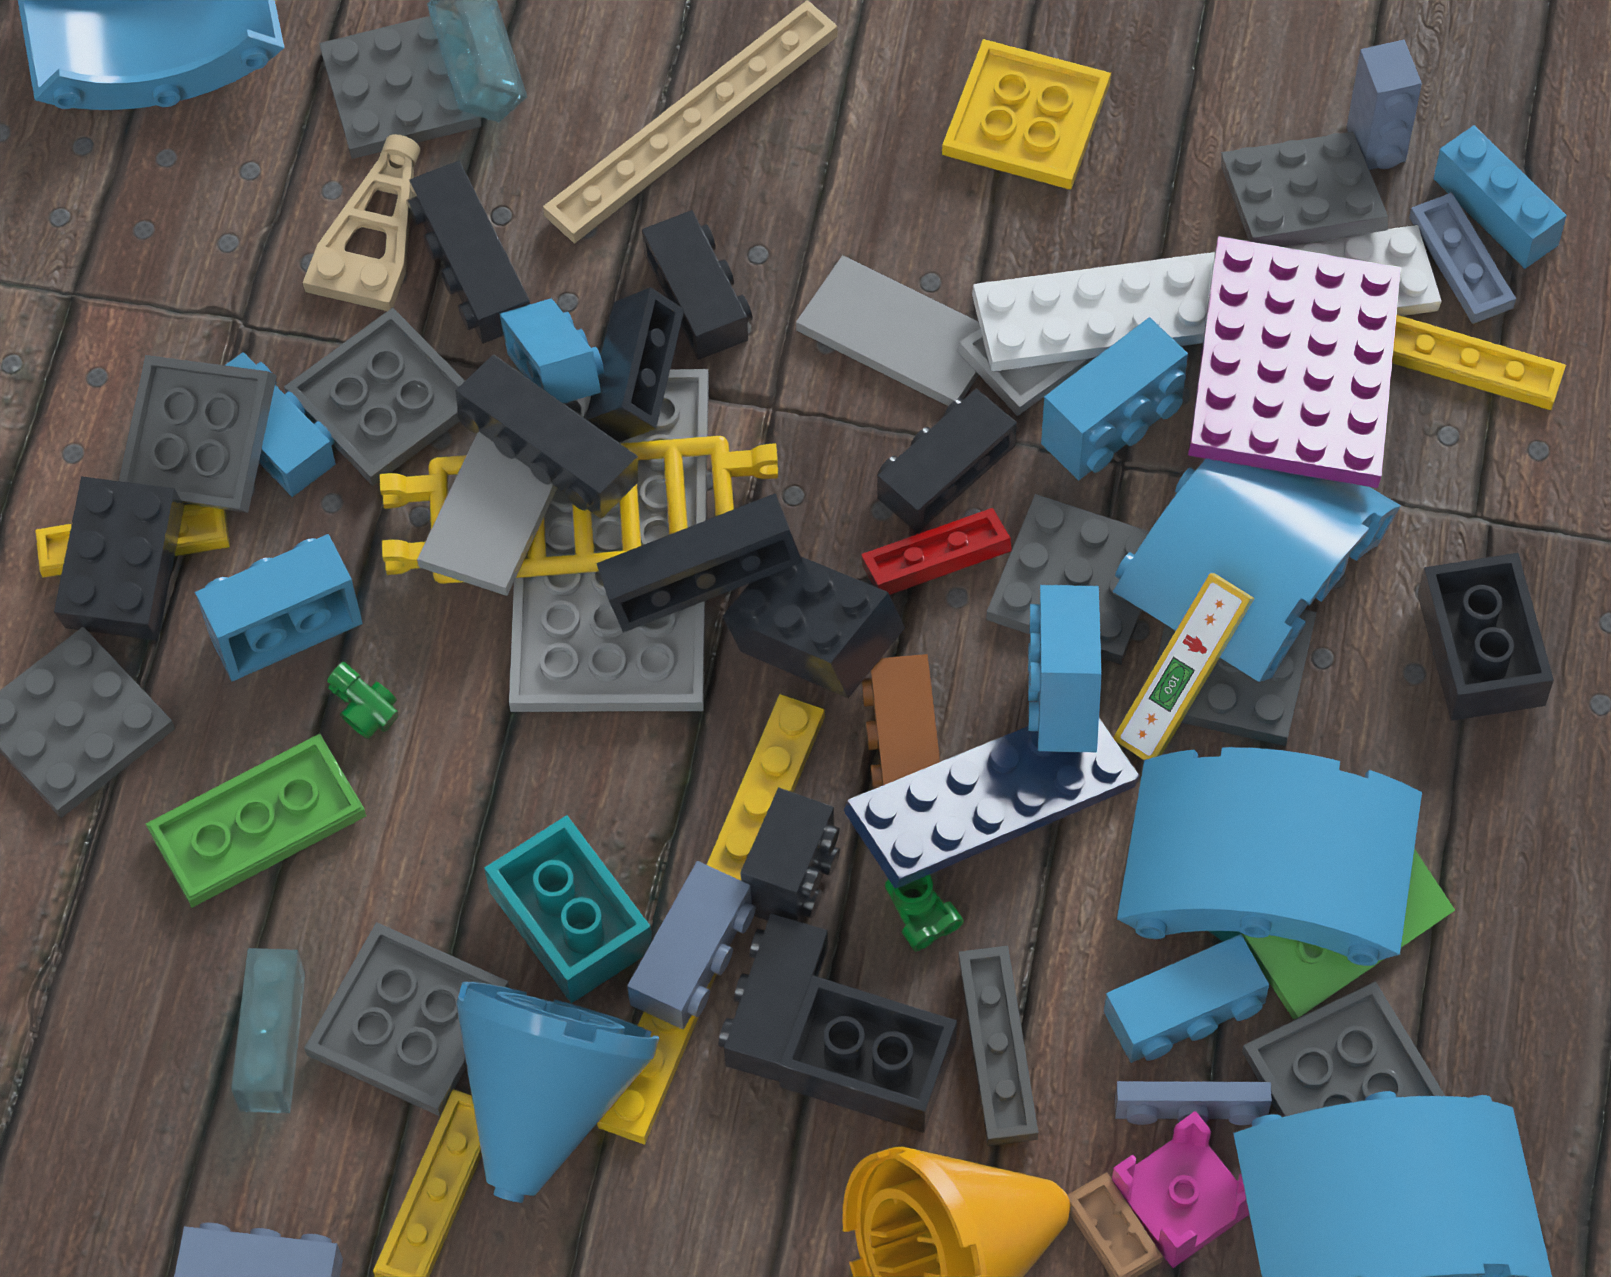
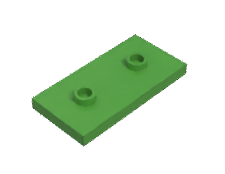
M318 734L146 823V826L191 908L357 822L366 817V813L321 734Z
M1415 848L1401 947L1455 911ZM1241 933L1261 971L1293 1019L1301 1017L1375 966L1358 965L1349 961L1347 956L1297 940L1271 935L1264 938H1255Z

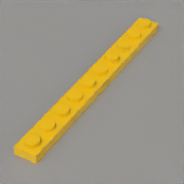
M779 694L707 862L708 866L741 880L740 872L778 787L790 792L795 790L825 719V709ZM714 973L710 983L707 986V989L709 990L713 985V982L717 975L716 973ZM643 1012L638 1026L651 1031L650 1037H653V1035L659 1036L654 1058L597 1123L599 1129L644 1145L646 1144L699 1017L691 1015L683 1030Z

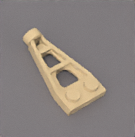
M389 135L386 138L378 161L317 244L303 281L305 292L384 311L394 307L406 275L410 212L406 200L412 198L409 179L414 178V166L420 153V147L415 141L402 135ZM377 190L398 195L392 217L365 211ZM361 227L385 232L387 235L385 254L380 259L346 252L345 246L353 234Z

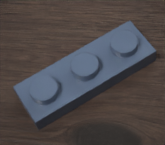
M1452 192L1411 208L1409 216L1414 226L1418 225L1424 244L1472 324L1514 308L1516 301L1514 294Z
M1117 1081L1115 1119H1127L1129 1123L1137 1125L1151 1124L1156 1122L1157 1119H1178L1180 1122L1196 1111L1205 1123L1209 1119H1229V1122L1232 1124L1251 1125L1254 1119L1269 1114L1272 1102L1271 1082Z

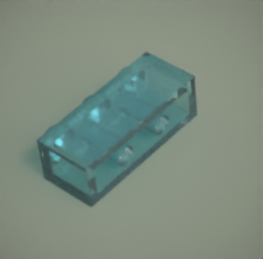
M431 0L427 4L459 110L500 122L527 98V94L497 0Z
M248 948L231 1089L240 1111L290 1113L305 971L298 950Z

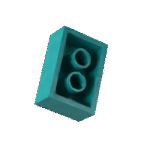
M568 815L484 867L490 894L570 1003L578 1000L642 958L653 941L649 923Z

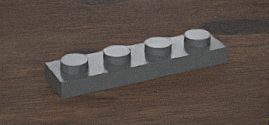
M1008 946L959 951L958 961L987 1146L1038 1140V1126Z

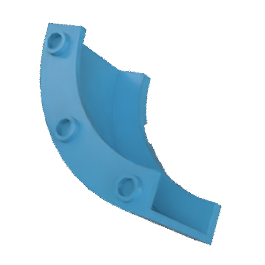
M18 0L34 98L36 101L52 104L61 109L124 110L155 105L170 107L177 104L180 100L193 98L235 82L249 73L264 67L268 61L284 49L275 0Z
M1205 459L1196 470L1188 468L1184 472L1175 489L1177 494L1154 524L1135 555L1129 552L1121 561L1115 577L1120 580L1113 592L1172 629L1177 630L1210 573L1217 574L1255 598L1220 658L1258 682L1271 679L1305 626L1306 621L1299 618L1307 605L1310 606L1315 598L1321 602L1343 576L1349 557L1357 561L1366 552L1379 545L1401 505L1367 486Z
M1226 747L1222 748L1221 756L1198 758V753L1195 750H1186L1144 760L1117 920L1135 928L1138 935L1148 939H1161L1165 935L1193 931H1238L1255 938H1264L1269 935L1278 936L1347 956L1348 960L1352 963L1364 966L1375 965L1379 960L1400 955L1422 792L1372 770H1368L1365 773V777L1340 771V761L1283 750Z
M1384 1091L1369 1095L1365 1101L1319 1108L1286 1117H1281L1280 1115L1261 1116L1252 1121V1127L1233 1133L1262 1277H1552L1513 1107L1493 1102L1490 1096L1479 1095L1470 1098L1454 1096L1396 1097L1394 1092Z

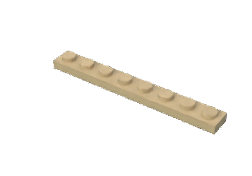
M806 0L543 206L544 216L575 244L838 37V26Z

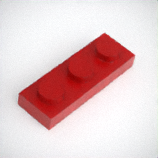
M990 508L863 553L861 558L863 568L872 585L887 591L890 595L1011 552L1012 546L1011 538L994 509Z

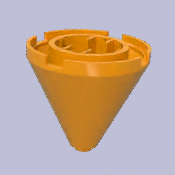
M893 1147L870 1154L862 1159L852 1171L843 1201V1232L855 1230L860 1255L859 1259L849 1262L853 1277H1024L1067 1225L1070 1201L1066 1192L1055 1182L1048 1179L906 1147Z

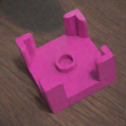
M1196 1111L1175 1125L1171 1141L1138 1164H1136V1157L1131 1155L1115 1166L1112 1174L1114 1184L1157 1249L1172 1268L1249 1215L1242 1174H1239L1237 1181L1208 1145L1211 1131Z

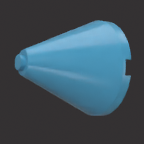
M463 982L456 1005L486 1182L495 1186V1196L522 1203L525 1195L535 1196L650 1063L654 1058L659 1036L653 1035V1037H650L652 1032L643 1027L554 999L551 1002L526 996L527 992L485 983Z

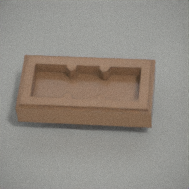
M1107 1172L1067 1195L1070 1201L1069 1214L1111 1277H1137L1162 1262L1163 1256Z

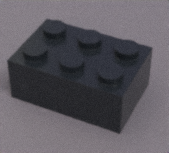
M81 476L54 613L66 629L79 630L84 627L89 632L159 640L184 511V504L175 488Z
M1519 553L1424 567L1417 595L1450 720L1454 721L1546 706L1554 679Z
M802 556L803 563L749 583L722 616L739 650L848 699L905 629L887 591Z
M812 975L779 1064L780 1087L925 1133L956 1045L957 1020Z

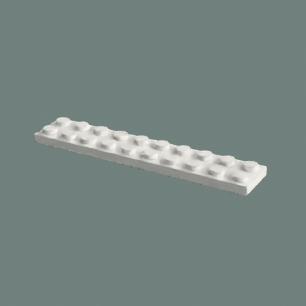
M1418 225L1284 247L1401 267L1396 315L1406 316L1439 310L1441 298ZM1215 252L973 284L972 297L991 371L1096 358L1149 317L1180 346L1203 343Z

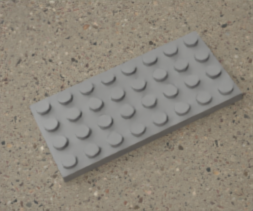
M708 369L670 370L657 429L620 443L707 437ZM591 396L564 404L586 419ZM708 455L683 457L688 527L707 519ZM664 459L638 461L637 489L641 546L669 535ZM557 488L544 516L547 557L575 555L572 503L566 494ZM618 502L602 519L592 513L594 553L623 551L620 504ZM599 572L515 578L509 692L510 711H703L705 601L623 633L608 600Z

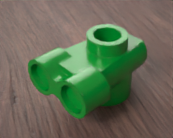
M342 662L328 677L327 682L330 684L328 689L345 703H349L340 713V716L353 730L365 739L369 740L378 729L385 732L399 717L398 711L393 707L397 701L396 697L377 681L370 687L361 679V675L347 663Z
M930 875L896 889L889 879L885 882L884 887L905 924L902 934L915 952L925 949L937 938L955 932L964 923V919L951 901L944 903L933 890V882ZM908 896H917V897H919V898H907V897H908Z

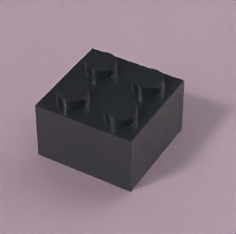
M778 787L740 872L741 881L751 885L752 905L756 906L755 917L768 921L770 914L801 923H803L805 916L813 918L822 895V891L817 888L823 874L832 875L840 855V848L835 847L840 828L834 826V807Z

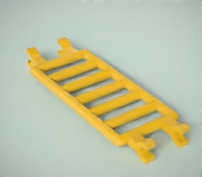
M723 436L620 443L637 455L638 461L664 459L669 535L688 528L683 457L711 455L715 517L734 510L731 477L779 478L776 443L759 445L752 450L729 452V443ZM467 455L433 458L428 467L429 475L406 477L396 473L380 474V492L383 495L384 509L402 507L409 502L430 501L432 529L448 496V475H458ZM637 484L619 501L623 551L594 553L592 512L588 509L585 511L580 510L572 504L575 555L546 556L545 520L543 518L527 552V558L524 559L516 578L599 572L596 563L641 546ZM382 540V557L386 565V574H402L410 569L420 568L417 558L425 542L408 543L402 540ZM433 572V578L438 583L463 582Z

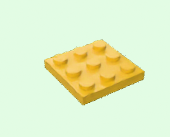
M983 39L942 144V155L1071 190L1108 91L1111 73Z

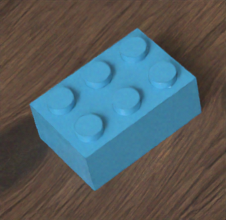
M1151 317L1147 318L1044 396L1041 444L1078 481L1091 471L1094 473L1099 472L1108 465L1115 452L1126 444L1128 446L1136 444L1146 434L1149 426L1160 418L1168 419L1181 407L1188 353Z
M329 534L318 539H306L286 553L274 558L260 559L253 563L249 569L228 578L220 577L214 579L205 588L195 592L209 637L231 682L363 624L352 579Z
M1040 585V603L1030 604L1028 701L1037 702H1029L1028 731H1038V751L1097 753L1101 692L1099 586Z

